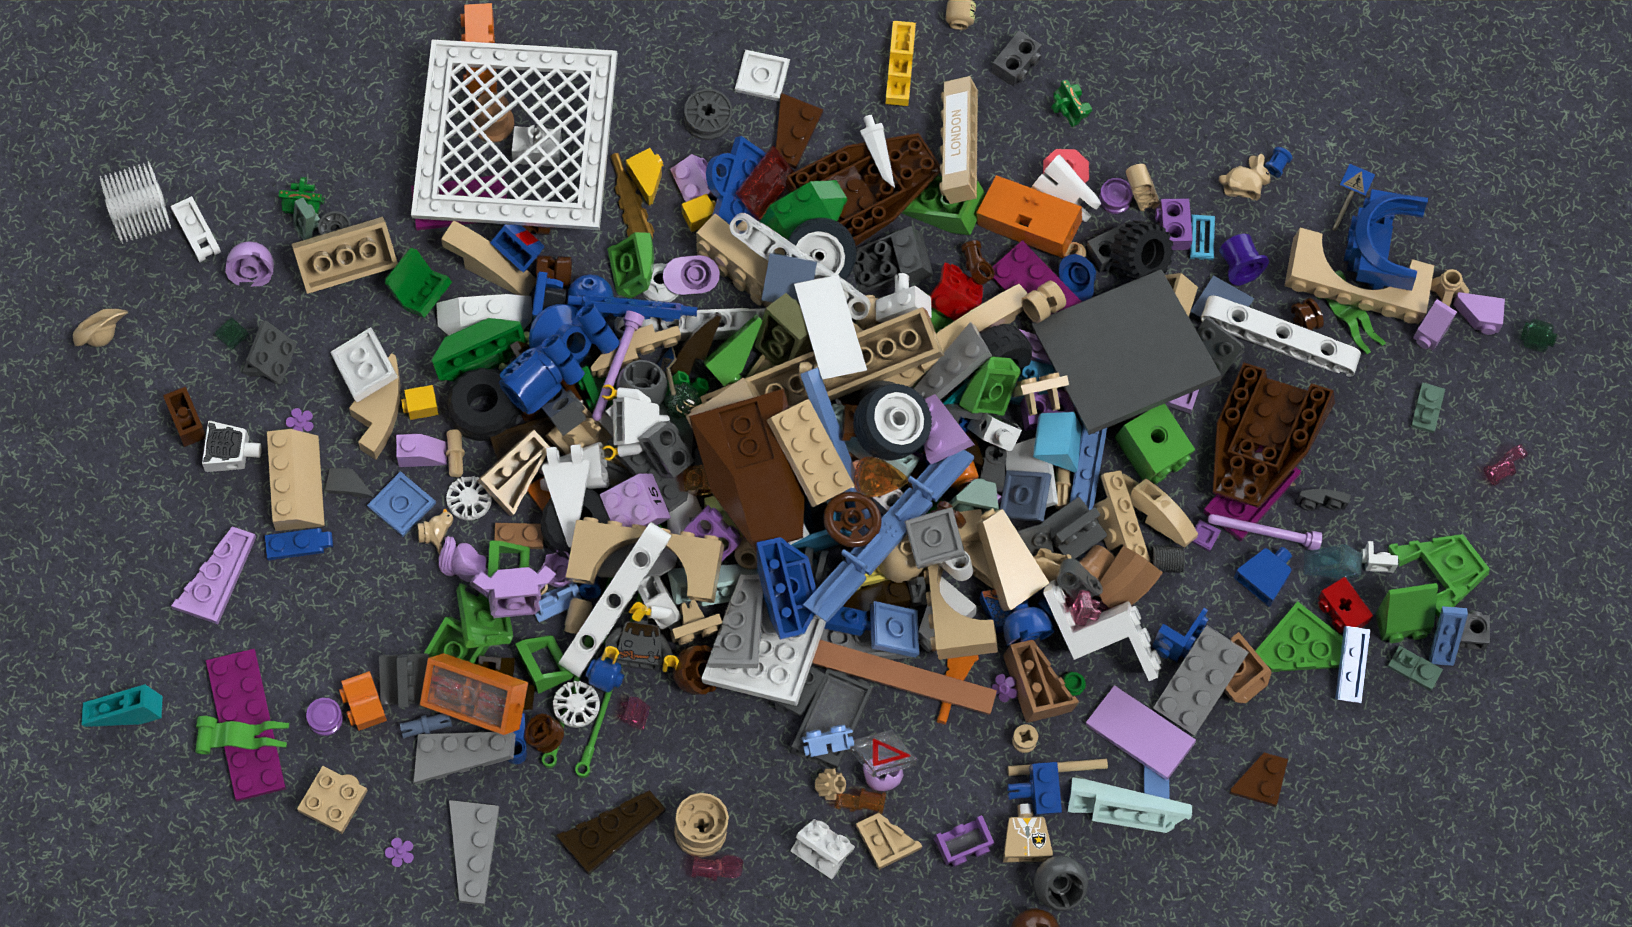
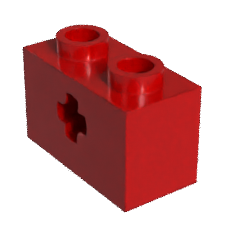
M1346 577L1322 590L1318 596L1320 609L1325 614L1329 613L1333 619L1332 624L1338 633L1344 632V626L1362 628L1370 623L1373 618V614ZM1340 605H1341L1342 608H1343L1344 606H1346V607L1348 608V610H1347V611H1346L1345 609H1344V610H1341L1339 607H1340Z

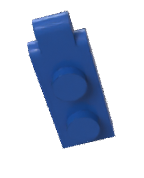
M320 528L265 535L268 560L324 553V548L333 547L332 532H322Z

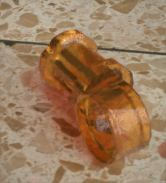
M862 788L860 796L836 794L834 804L836 809L847 808L850 809V812H855L864 808L883 814L886 792L878 794L868 792L865 788Z

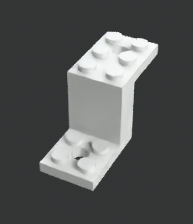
M1055 580L1049 582L1050 584L1045 587L1043 593L1074 660L1129 637L1148 681L1158 678L1161 660L1157 651H1152L1150 648L1151 638L1147 629H1142L1140 626L1141 616L1136 606L1132 607L1130 602L1127 601L1075 623L1077 617L1073 608L1066 605L1065 598H1067L1065 590L1057 585Z

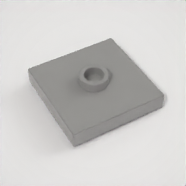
M952 507L904 521L918 569L966 555Z

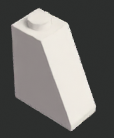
M941 576L940 593L946 603L961 615L973 618L976 615V605ZM927 605L918 632L919 644L927 652H930L932 650L930 637L935 636L934 629H930L928 614H933L932 606L928 607Z

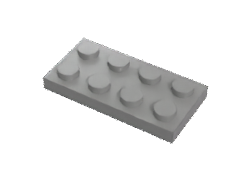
M1206 625L1153 708L1191 734L1196 735L1249 652Z

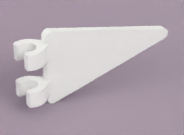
M580 444L571 445V462L560 463L557 447L546 448L548 464L542 466V471L569 548L572 546L576 520H580L590 469V462L584 460L583 448H581Z

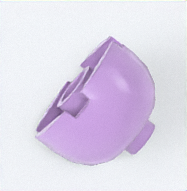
M249 241L242 242L236 245L228 254L226 274L228 279L236 285H239V282H254L251 286H263L271 280L274 262L272 255L262 244ZM256 276L258 277V278L254 279L253 281L247 279V278H254V277H256Z

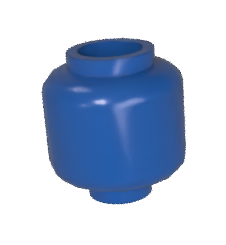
M601 657L597 660L593 659L586 673V677L589 678V684L607 693L611 692L614 687L619 688L625 676L621 673V664L618 662L612 664L613 661L607 657L604 661L601 660Z

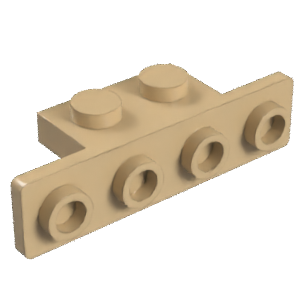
M1114 471L1102 474L1101 479L1107 498L1095 504L1094 507L1101 514L1098 522L1107 533L1106 538H1104L1107 550L1110 551L1125 546L1150 562L1122 472Z

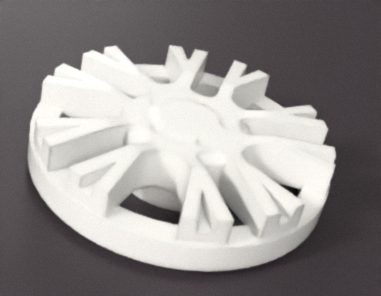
M461 477L449 486L446 496L447 506L450 512L459 519L475 520L485 515L490 509L492 496L488 492L484 495L478 494L479 491L484 489L477 481L478 477ZM464 482H472V485L466 487ZM459 484L463 488L462 491L457 487ZM476 484H480L478 488L475 490L474 487L476 486ZM453 491L459 493V496L454 497L451 494ZM479 499L488 500V502H482ZM460 500V502L451 505L452 502ZM480 505L484 509L477 513L474 507ZM460 506L465 507L462 514L456 511ZM468 508H472L471 516H468Z
M581 681L568 682L556 692L553 700V709L561 723L569 727L579 728L590 724L597 717L600 701L598 694L591 685ZM572 687H575L576 694H572ZM580 687L587 689L584 694L579 693ZM567 690L570 695L569 697H563L561 694ZM592 693V697L585 699V697ZM558 700H560V701H566V704L557 703V702H558ZM589 702H596L595 709L589 708L587 704ZM567 708V712L561 716L558 709ZM587 710L592 714L591 717L587 716L584 711ZM571 713V714H573V716H572V718H571V720H570V722H569V721H567V718H568L569 714ZM581 714L584 721L576 723V715Z

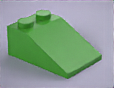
M937 176L902 212L904 215L947 232L971 235L977 222V211L986 194L979 181H977V199L950 204L946 196H942L939 184L942 182V177Z
M757 314L703 361L724 387L727 384L736 383L741 378L740 373L744 369L763 321Z
M1437 583L1393 589L1387 592L1375 613L1382 641L1389 640V643H1398L1403 641L1405 637L1413 636L1414 640H1419L1428 636L1427 634L1434 627L1438 593Z

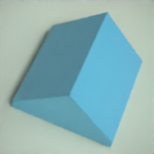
M1074 412L1041 413L1039 415L1033 457L1075 473L1078 469L1082 427Z

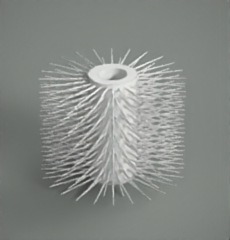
M143 163L148 183H146L140 165H138L139 173H141V180L143 181H140L135 166L133 168L136 180L129 167L133 187L126 172V182L124 177L120 176L123 187H121L116 172L114 174L116 175L117 186L111 173H109L111 184L105 175L107 188L100 176L107 209L113 225H115L116 233L119 234L120 241L123 238H121L119 226H121L126 242H128L125 227L130 239L133 240L129 224L136 238L138 237L134 226H137L138 233L142 236L138 223L139 219L141 227L145 232L146 228L142 216H144L145 224L150 234H152L148 217L155 233L157 231L154 219L161 232L157 216L160 217L165 229L161 209H163L168 226H171L161 188L156 182L155 174L149 163L151 178Z

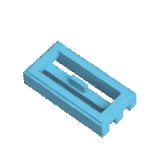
M1192 214L1193 241L1190 247V259L1198 258L1199 260L1208 259L1213 261L1215 216ZM1196 221H1200L1199 252H1195ZM1205 221H1209V253H1204Z

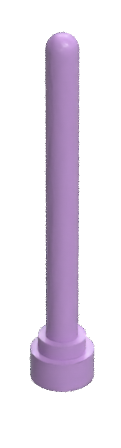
M626 311L623 319L625 330L604 385L614 386L634 331H637L644 321L645 317L641 314ZM602 388L592 414L593 420L599 421L602 418L608 402L602 398V395L610 396L611 389Z
M1214 514L1208 516V522L1211 524L1303 543V546L1312 551H1319L1322 543L1321 532L1310 531V533L1302 534Z

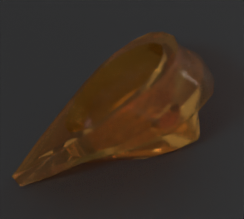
M864 457L859 460L854 473L856 490L869 497L885 495L908 483V478L901 471L886 461L875 457Z

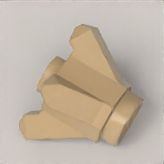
M1445 269L1441 276L1432 279L1430 290L1436 292L1441 298V302L1449 307L1452 299L1456 297L1458 292L1469 294V289L1463 282L1462 275L1457 270Z

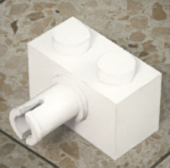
M535 125L530 127L514 126L513 161L546 136L538 125L537 128H535ZM560 130L553 137L561 144ZM549 139L540 147L549 154L557 146ZM538 149L527 156L532 162H539L544 158ZM560 151L551 157L555 164H559ZM522 160L519 164L527 165L528 163ZM548 161L542 164L543 166H552Z
M904 273L894 276L895 293L876 300V321L880 324L921 307H924L928 311L930 318H932L931 297L916 286L909 287V275Z

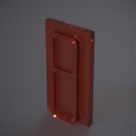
M772 146L740 186L736 194L758 221L784 190L787 176L794 173V171L776 147Z

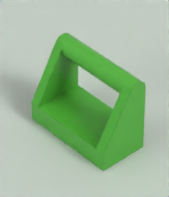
M490 541L488 577H491L494 572L500 570L501 553H520L519 568L529 567V547L503 541Z
M554 636L525 639L515 644L518 655L538 694L573 678V673L558 664L563 657V653ZM548 646L560 672L542 674L531 653Z

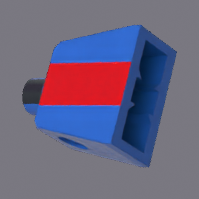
M516 224L504 225L490 242L523 273L544 248V245L522 225Z

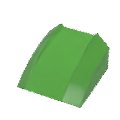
M635 232L627 239L607 248L616 293L630 299L648 290L654 266V248L651 234Z
M990 357L968 382L959 405L971 413H991L1004 416L1018 380L1020 368L1011 358Z
M445 617L424 653H428L429 658L445 653L478 665L479 656H484L489 646L465 648L461 621L453 617Z

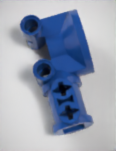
M567 304L549 306L541 311L532 323L529 333L530 349L523 352L500 373V387L516 407L527 414H532L561 390L562 385L560 383L562 380L567 385L575 384L581 380L585 372L579 364L587 356L591 344H595L602 354H607L615 350L620 341L594 304H587L581 309ZM574 333L573 343L568 349L567 339L570 334Z

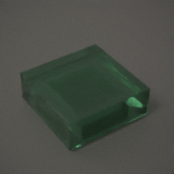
M232 317L215 332V336L231 350L249 335L248 331Z

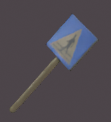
M1349 164L1340 186L1350 190L1332 228L1333 231L1338 229L1353 194L1357 193L1365 197L1375 174Z
M670 347L656 365L666 373L671 395L674 396L676 391L669 368L676 361L674 348Z

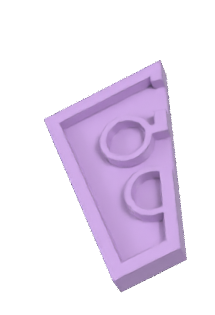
M936 394L925 399L931 411L932 427L930 435L923 445L927 460L931 465L975 445Z

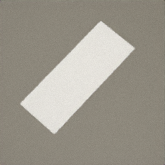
M839 275L794 284L822 380L866 371V364Z

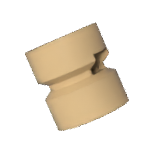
M1049 280L1039 286L1037 291L1033 290L1023 296L1021 304L1027 316L1033 322L1040 323L1048 318L1051 313H1056L1065 307L1066 298L1061 288L1055 282Z

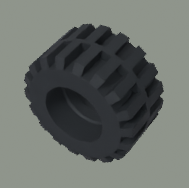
M1138 220L1127 222L1125 227L1122 226L1119 229V234H1115V241L1111 244L1113 251L1110 253V256L1113 258L1112 265L1116 267L1115 271L1121 274L1122 277L1137 280L1161 269L1163 273H1166L1168 265H1171L1172 262L1170 260L1171 255L1174 253V250H1172L1173 240H1169L1171 237L1169 232H1166L1164 227L1157 224Z

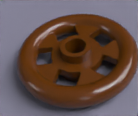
M840 493L828 502L824 510L825 528L828 534L841 545L854 548L862 547L869 544L880 532L882 523L880 511L869 497L861 493ZM844 502H854L855 508L846 509ZM867 509L871 517L865 519L862 510ZM834 511L841 513L840 521L833 520ZM848 518L855 519L856 523L849 522ZM865 526L869 531L862 536L858 531ZM842 527L851 532L850 537L840 532Z

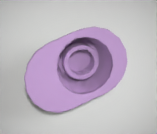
M707 256L678 257L667 263L663 270V281L665 286L675 294L704 293L716 286L719 281L720 272L714 260Z

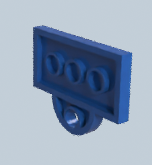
M742 136L735 138L731 154L724 153L714 156L706 168L708 187L717 198L713 215L717 214L729 225L732 219L739 213H746L757 219L774 160L773 157ZM716 167L720 169V177L717 175ZM738 220V221H736V227H737L743 220Z

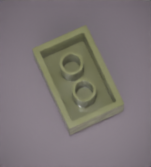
M785 293L766 307L755 347L775 366L812 351V344L801 306L796 299L791 298Z

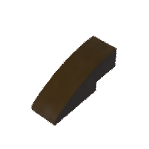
M715 312L704 320L683 342L675 355L676 361L669 368L671 374L675 375L678 371H682L689 376L695 358L705 361L722 318L721 313Z

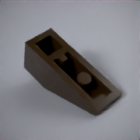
M887 580L860 589L847 600L843 607L867 611V617H870V604L873 601L910 608L911 595L907 581L897 583Z

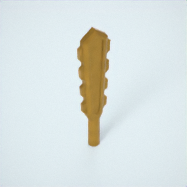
M614 153L610 157L617 175L615 191L616 195L620 196V209L624 210L622 217L624 224L628 225L627 235L630 237L635 232L650 233L653 240L654 229L652 224L647 222L648 214L646 209L641 207L643 201L641 196L636 194L637 186L626 175L619 153Z

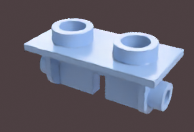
M571 582L564 587L556 588L541 595V600L539 601L540 610L535 614L539 623L568 610L569 602L573 597L582 599L576 583Z
M845 725L830 727L831 731L821 733V730L806 732V736L801 737V740L808 744L803 746L805 756L810 755V757L828 754L826 744L830 743L832 752L849 750L851 746H854L853 736L848 737L847 734L852 733V729L850 727L846 728Z

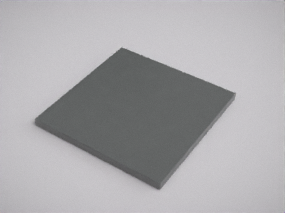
M1162 269L1054 313L1040 323H1031L1055 372H1059L1060 377L1067 375L1069 385L1063 387L1088 435L1222 380L1218 368Z

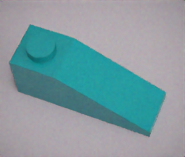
M144 684L84 702L81 725L84 727L139 725L161 719L163 696Z

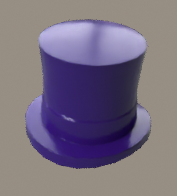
M1239 234L1231 237L1222 244L1219 253L1229 266L1228 279L1237 286L1258 278L1269 264L1267 256L1259 255L1249 234Z

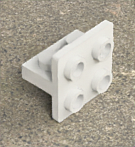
M813 819L796 835L797 841L792 847L791 852L830 879H833L855 846L845 836L838 835L830 830L826 823Z

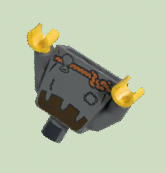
M644 615L639 622L635 620L634 622L626 621L622 627L615 628L606 639L605 650L601 657L602 661L606 657L611 658L612 664L618 662L621 666L657 671L663 662V672H667L668 666L673 668L674 664H676V670L679 663L678 658L673 656L665 636L660 633L659 626L648 624L649 618L647 615Z

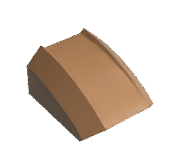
M1123 546L1100 581L1103 588L1100 597L1109 608L1127 601L1133 605L1150 590L1163 572L1138 553Z
M1238 632L1230 640L1249 653L1224 690V693L1235 702L1247 703L1268 685L1272 672Z

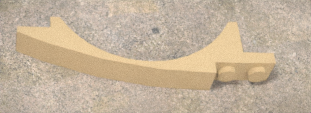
M1017 284L936 333L943 353L970 322L977 327L979 333L999 324L1012 323L1016 315L1024 310L1021 299L1028 293L1020 284ZM939 358L882 381L903 384L914 389Z

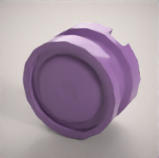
M1121 178L1107 180L1102 185L1099 195L1101 207L1111 214L1125 212L1129 208L1133 197L1130 184Z
M330 698L316 699L309 705L306 713L309 727L320 736L332 735L342 725L343 716L340 707Z

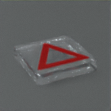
M893 730L855 739L854 746H851L849 749L872 777L913 767L917 763V758Z

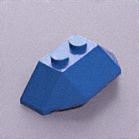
M781 537L757 542L758 574L769 619L779 639L805 634L815 616L813 612L803 606L816 591L809 557Z

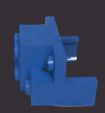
M1371 190L1370 197H1365L1363 208L1359 207L1357 216H1352L1347 236L1348 244L1345 250L1344 261L1348 262L1346 271L1357 272L1356 281L1369 283L1368 286H1372V290H1380L1384 286L1412 291L1417 271L1388 260L1393 230L1392 222L1396 214L1423 218L1428 198Z

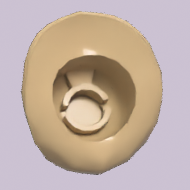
M103 309L81 322L73 332L74 345L82 346L87 343L94 347L105 346L114 337L116 323L128 311Z

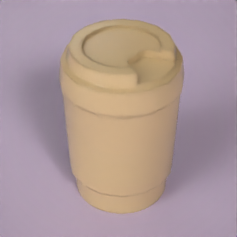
M574 597L570 600L564 624L565 632L577 635L592 611V602Z

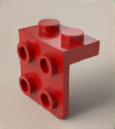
M944 263L940 282L929 295L931 297V306L956 321L982 304L983 286L975 282L972 277L964 274L958 266Z

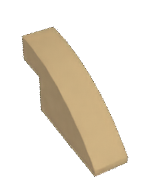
M454 220L441 239L444 248L463 257L465 269L516 295L529 296L536 285V278L528 270L523 273L496 249L490 241Z
M392 353L388 359L398 378L361 401L356 402L355 400L349 408L351 417L369 427L358 443L360 450L374 459L378 458L386 446L399 410L400 376L396 356Z

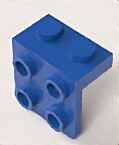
M1203 608L1185 637L1163 624L1152 646L1158 655L1165 659L1169 657L1175 662H1178L1181 656L1186 658L1195 640L1199 638L1209 620L1206 617L1208 609Z

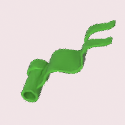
M1338 270L1335 272L1340 278L1346 281V278L1342 271ZM1325 298L1335 316L1347 323L1352 339L1366 354H1369L1371 351L1361 339L1356 318L1359 319L1364 331L1374 341L1378 342L1381 346L1386 344L1374 332L1365 310Z
M199 716L196 723L198 734L195 752L208 755L211 748L234 746L250 750L258 749L262 746L286 748L287 742L267 737L254 738V736H258L268 729L289 728V723L265 721L259 725L234 721L217 723V719L214 717Z

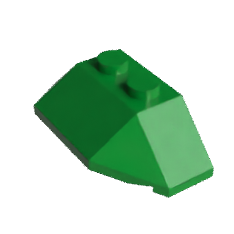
M837 180L810 181L771 204L759 222L788 240L794 229L807 220L828 218L838 221L848 199Z
M487 318L445 337L431 361L437 378L440 381L448 380L455 382L459 376L469 370L478 368L494 369L499 367L501 363H508L515 355L510 345L516 341L526 343V338L519 321Z

